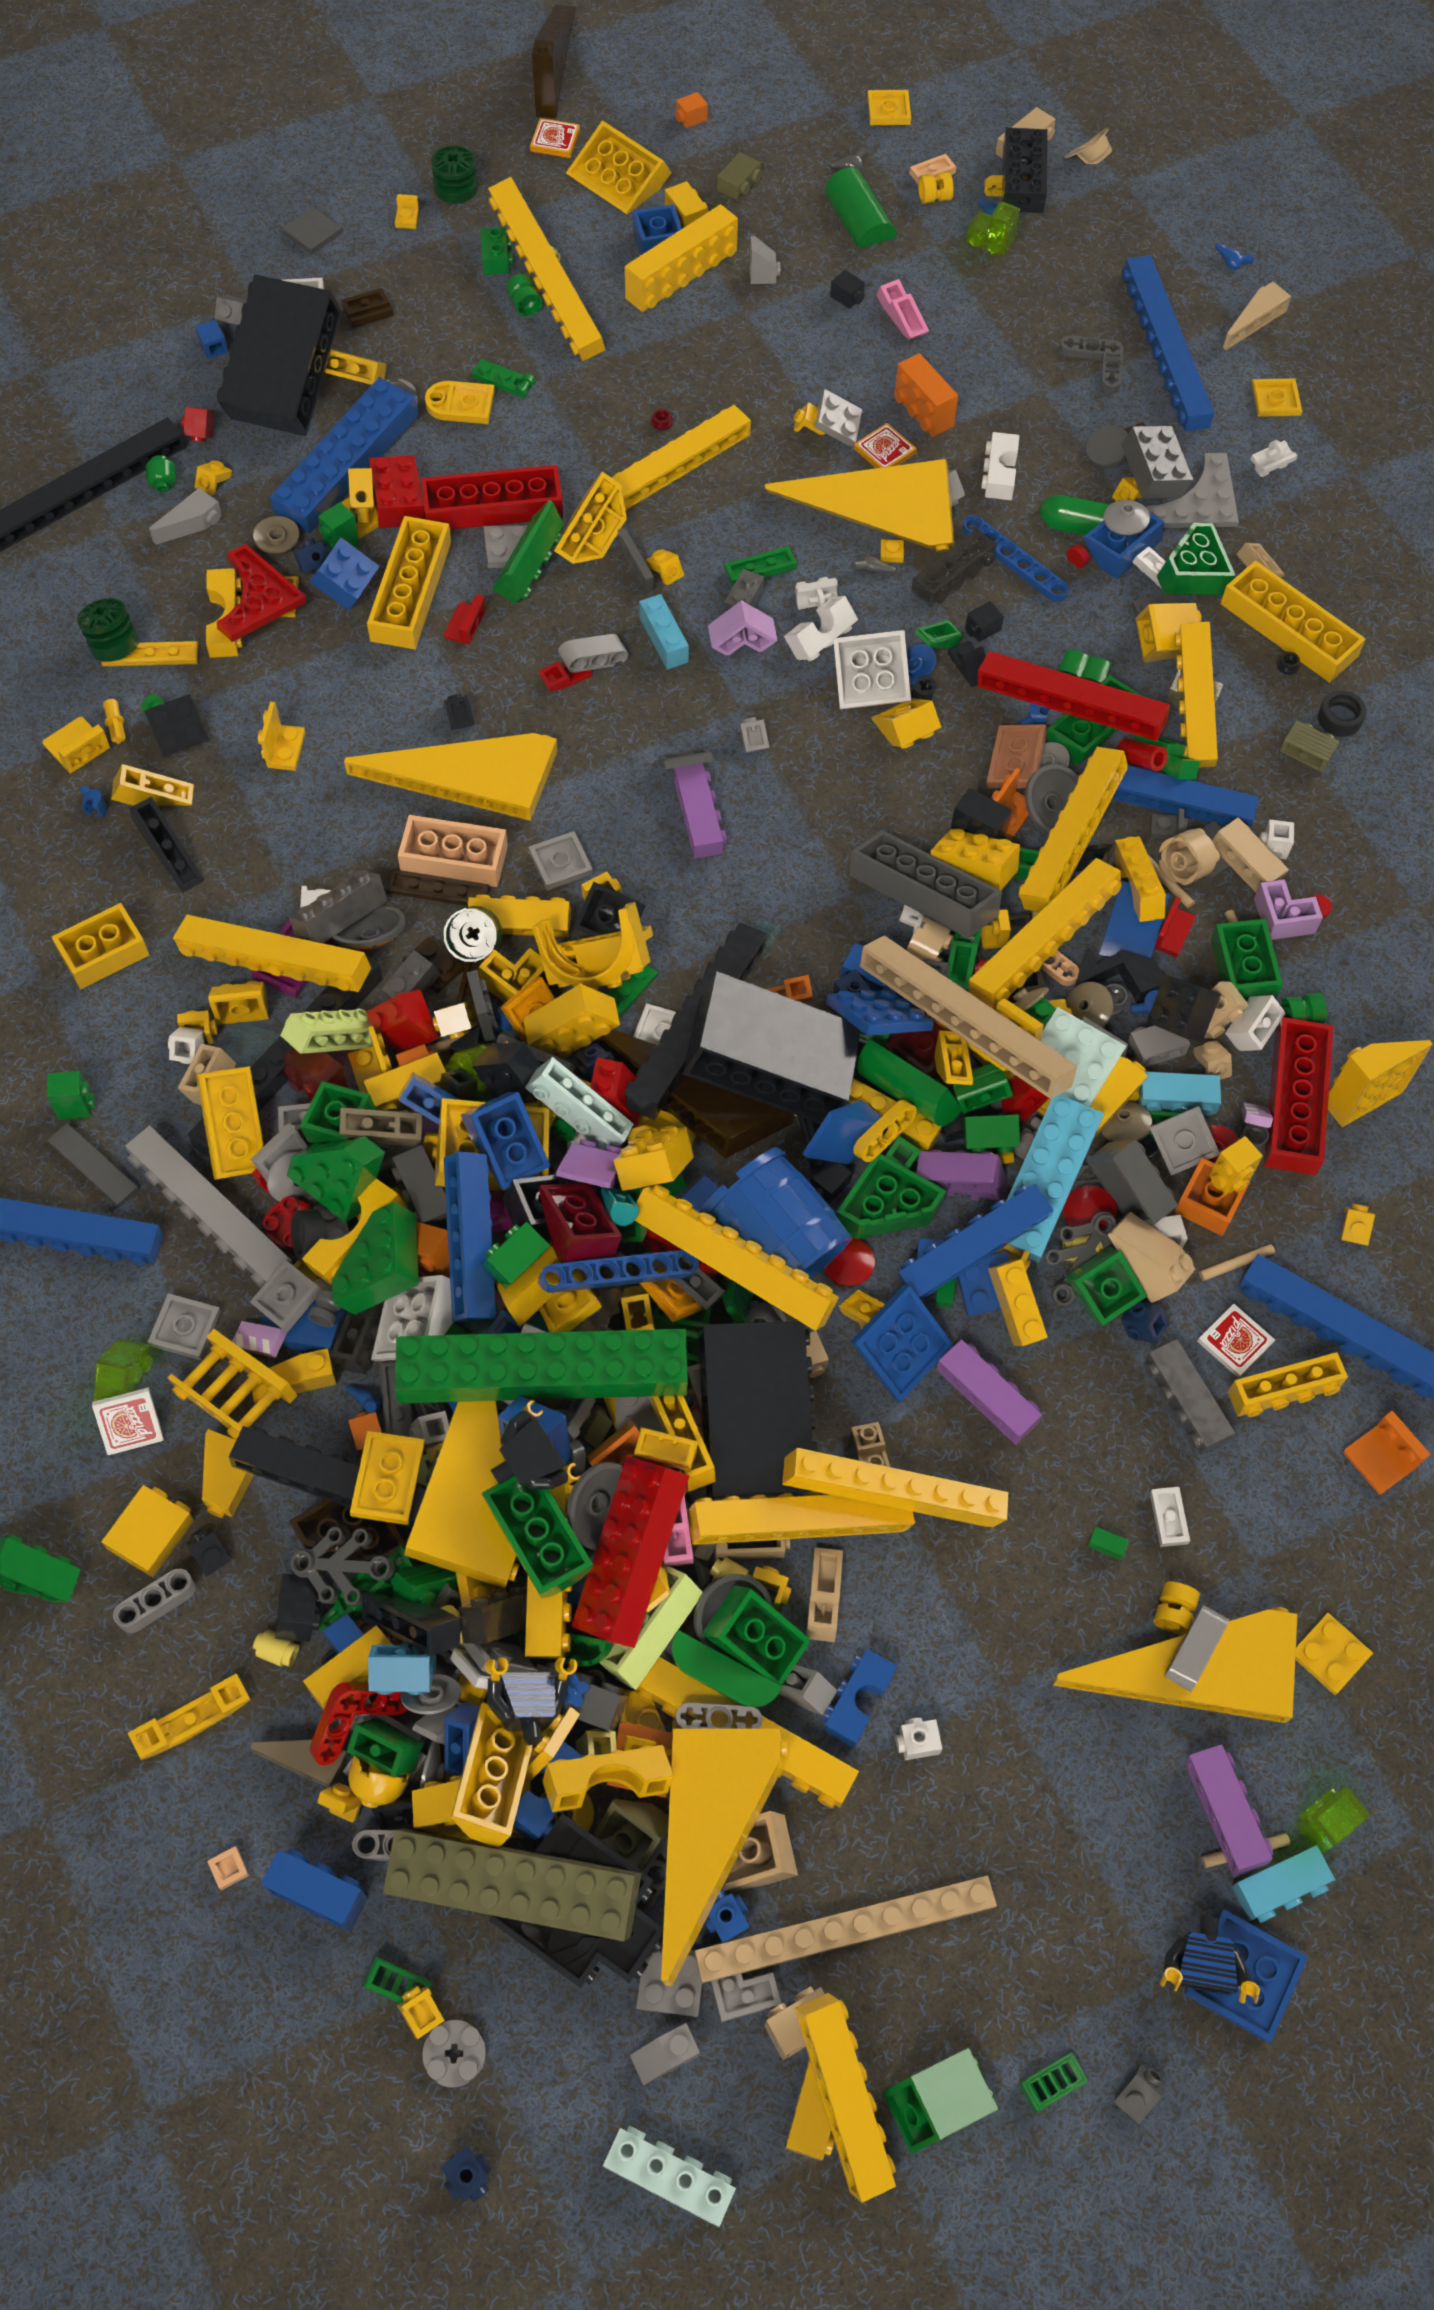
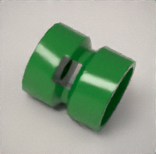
M523 273L509 279L506 291L517 313L523 317L537 313L541 309L543 302L532 278Z
M1320 992L1304 994L1302 998L1291 996L1281 1000L1280 1006L1286 1013L1284 1015L1285 1018L1325 1024L1327 1020L1326 1002Z

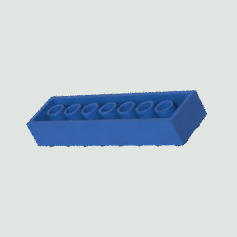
M379 377L269 497L274 514L293 520L298 528L310 534L320 524L318 516L341 502L349 493L348 469L369 468V458L381 457L419 415L415 396Z

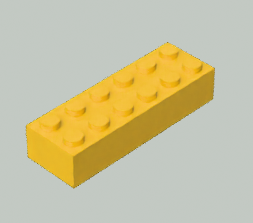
M720 204L625 265V298L641 312H644L648 308H654L662 299L669 298L680 287H686L694 278L701 277L712 266L716 267L726 257L733 256L737 251L738 218Z
M404 516L367 622L370 642L416 650L451 545L448 523Z
M1256 560L1225 588L1221 601L1222 606L1286 652L1297 654L1301 663L1327 682L1331 683L1359 657L1366 638Z

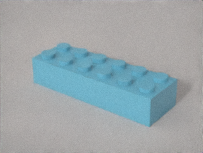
M1062 1095L1051 1099L1007 1199L1009 1201L1015 1197L1013 1193L1022 1186L1027 1185L1029 1188L1036 1184L1054 1210L1051 1217L1008 1244V1246L1021 1252L1024 1250L1030 1252L1028 1258L1038 1263L1041 1260L1104 1115L1100 1111Z

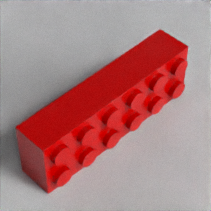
M557 465L421 478L426 520L448 523L450 530L530 522L532 517L549 500L553 502L560 518L564 519Z
M1282 1017L1275 1031L1269 1109L1273 1121L1271 1127L1267 1128L1269 1139L1265 1144L1264 1167L1316 1176L1324 1163L1334 1025Z
M626 1455L593 1557V1568L588 1573L572 1627L606 1641L635 1648L689 1475Z

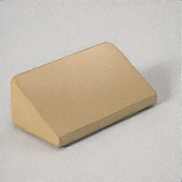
M1245 543L1237 553L1246 567L1256 560L1278 577L1285 576L1278 565L1258 543Z

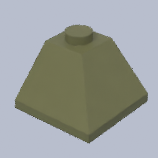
M614 1799L593 1835L642 1871L663 1841L668 1837L669 1816L651 1803Z

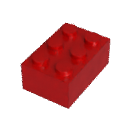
M415 455L369 458V468H372L373 498L378 528L401 527L404 516L424 519V503Z

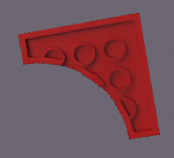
M247 544L227 553V560L237 570L243 583L242 599L239 605L235 606L230 613L217 621V629L231 642L306 603V595Z

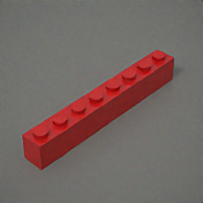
M989 651L978 669V687L1151 740L1158 741L1168 721L1170 704Z

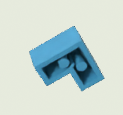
M403 1642V1645H372L368 1656L369 1691H377V1693L383 1695L394 1692L420 1695L424 1692H430L436 1671V1654L430 1656Z

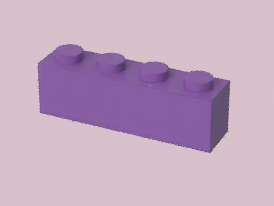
M703 763L674 768V782L694 859L723 854V845L727 844L725 830H720L719 827L722 823L720 811L714 808L716 796L714 790L710 791L709 785H711L709 771L704 770Z
M961 1339L938 1361L936 1370L1015 1445L1039 1424L1042 1414L1038 1406L1021 1396L1015 1384L1005 1381L1000 1376L998 1369L992 1363H986L973 1345H967Z
M1218 1745L1189 1755L1185 1762L1186 1768L1233 1878L1267 1867L1273 1859V1849L1269 1840L1262 1836L1259 1829L1260 1820L1257 1812L1254 1809H1250L1246 1800L1248 1797L1244 1783L1241 1780L1238 1781L1235 1775V1764L1231 1754L1225 1752L1223 1745Z

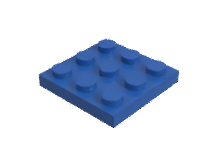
M883 988L882 991L863 989L860 992L854 993L839 991L838 994H828L826 1004L866 1035L932 1031L934 1021L925 1015L924 1011L914 1007L910 1001L903 999L896 991L890 988Z
M903 1285L850 1341L892 1398L898 1402L903 1401L953 1346V1343L909 1285Z
M1223 1909L1218 1917V1937L1232 1939L1234 1947L1239 1949L1249 1969L1252 1981L1260 1989L1258 2002L1254 2003L1253 1997L1246 1995L1245 2003H1240L1238 2000L1239 1989L1237 1993L1228 1996L1186 1988L1184 1995L1261 2040L1271 2043L1308 1956Z

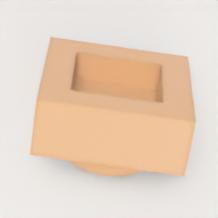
M236 1846L207 1861L221 1891L249 1876Z

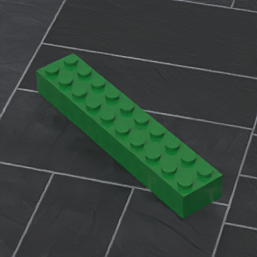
M686 1329L396 1336L395 1393L398 1403L515 1400L519 1395L529 1400L687 1395Z

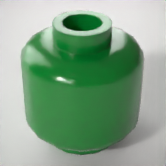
M154 456L147 462L145 468L147 484L158 492L169 491V488L173 487L177 480L175 464L165 456Z

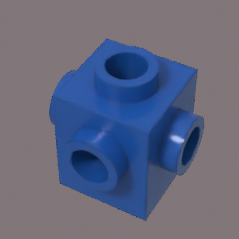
M721 1890L705 1921L710 1933L717 1931L723 1943L750 1927L743 1915L748 1910L740 1895L733 1897L731 1891L725 1894ZM723 1910H730V1916L727 1919L720 1917V1913Z

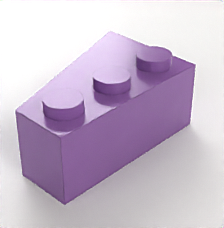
M940 1150L920 1151L916 1174L946 1190L945 1195L954 1197L955 1193L971 1195L970 1200L979 1202V1197L996 1200L995 1204L1004 1199L1007 1176L998 1154L991 1152L976 1154L965 1151L953 1153Z

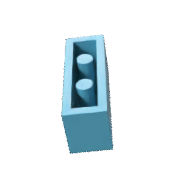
M659 594L639 601L640 620L666 669L688 663L689 645L662 595Z
M1145 1072L1148 1076L1145 1083L1140 1087V1097L1138 1099V1104L1145 1107L1148 1111L1183 1113L1199 1106L1203 1116L1208 1117L1216 1114L1221 1105L1220 1076Z
M1316 1845L1232 1886V1889L1248 1920L1251 1921L1258 1918L1259 1922L1262 1923L1276 1916L1274 1909L1284 1905L1286 1910L1302 1904L1303 1901L1300 1897L1311 1893L1312 1897L1315 1898L1329 1891L1327 1884L1334 1881L1335 1878Z

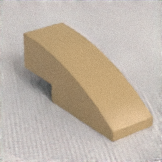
M817 1547L814 1549L806 1636L810 1640L835 1642L843 1550Z

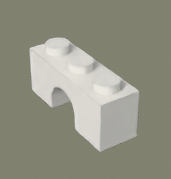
M993 432L991 441H987L985 455H989V458H985L983 472H987V475H983L981 489H986L985 497L1012 500L1016 469L1004 466H1015L1019 435Z
M846 596L832 597L816 610L821 619L819 631L813 622L798 624L784 636L798 660H814L820 655L819 652L823 648L834 644L833 638H837L839 635H843L852 629L851 625L858 618Z

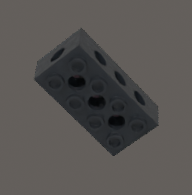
M1006 127L1003 142L1001 211L1044 213L1047 196L1048 129ZM1026 159L1028 162H1022L1021 160ZM1026 175L1028 178H1021V176Z

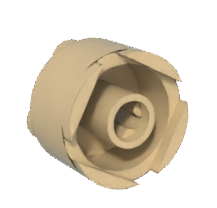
M1201 828L1190 829L1165 840L1159 850V853L1162 852L1159 865L1163 874L1171 882H1178L1182 885L1190 884L1209 875L1220 858V854L1215 849L1212 840Z
M924 916L921 921L925 922L923 928L917 927L907 947V951L922 961L925 959L943 962L944 958L940 956L944 949L950 948L954 940V935L951 934L952 929Z

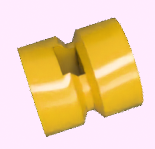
M950 172L937 173L936 177L933 174L919 176L918 191L922 204L934 203L936 199L939 202L952 200L953 179Z
M1165 1582L1160 1596V1601L1163 1604L1157 1606L1153 1623L1161 1629L1179 1635H1186L1193 1622L1194 1616L1191 1612L1196 1611L1200 1593L1196 1589L1182 1583Z

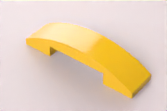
M236 1673L212 1686L209 1693L157 1721L155 1718L128 1732V1735L140 1759L144 1760L192 1738L237 1711L249 1702L250 1698Z

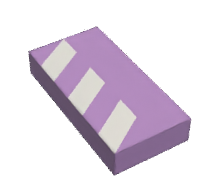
M1243 1102L1241 1112L1245 1123L1266 1128L1271 1127L1273 1117L1269 1107Z
M241 1321L232 1342L245 1352L276 1358L287 1333L280 1328Z

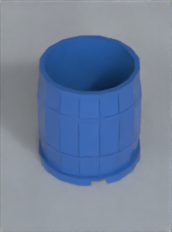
M778 1147L761 1154L739 1170L736 1174L740 1179L728 1189L725 1185H722L699 1211V1213L704 1212L713 1216L716 1219L715 1222L719 1225L733 1228L742 1239L758 1243L762 1247V1251L768 1255L781 1257L785 1260V1265L790 1268L804 1271L809 1275V1279H812L833 1261L852 1240V1236L846 1231L834 1211L805 1179L804 1175L798 1172L786 1160V1153Z

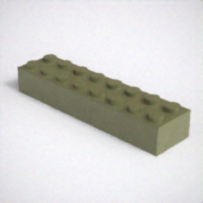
M401 1828L396 1829L394 1832L383 1894L625 1941L631 1938L641 1873L504 1846L497 1848L478 1841Z

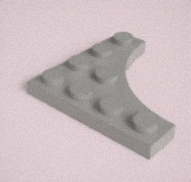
M1205 453L1203 457V474L1200 480L1182 498L1164 504L1146 506L1150 513L1164 521L1163 528L1191 527L1193 523H1213L1215 527L1238 526L1239 520L1227 453Z

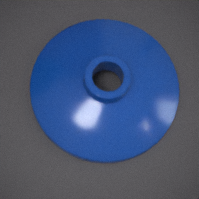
M917 644L906 649L910 686L915 685L919 677L929 676L934 669L936 654L926 644Z

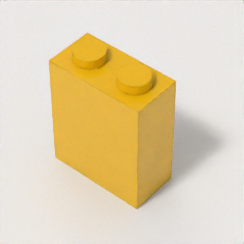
M143 1485L101 1542L107 1550L154 1578L190 1528L194 1519L190 1515L191 1509L180 1501H176L174 1504L166 1499L168 1495L159 1488L153 1487L151 1490Z

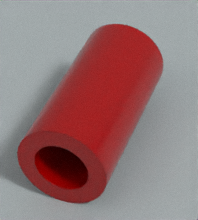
M1125 738L1119 742L1116 750L1124 751L1127 764L1160 771L1167 763V751L1160 746Z

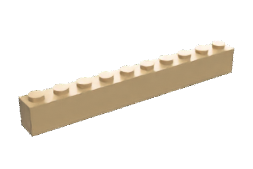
M884 935L863 946L860 963L862 969L1045 1096L1053 1099L1072 1087L1077 1069L1075 1064Z

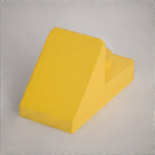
M857 1290L841 1303L839 1308L845 1316L858 1322L862 1329L885 1304Z

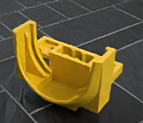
M627 903L623 909L618 910L621 926L620 932L557 944L550 919L541 920L532 926L548 985L558 984V987L569 985L576 987L581 983L594 990H598L600 986L607 985L608 988H615L621 986L624 980L630 979L631 974L643 971V967L651 962L646 941L653 936L651 926H641L636 903Z

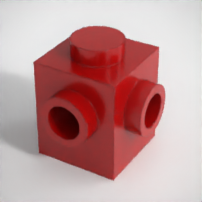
M185 407V415L181 421L182 429H184L183 435H189L191 440L205 442V438H212L215 410Z

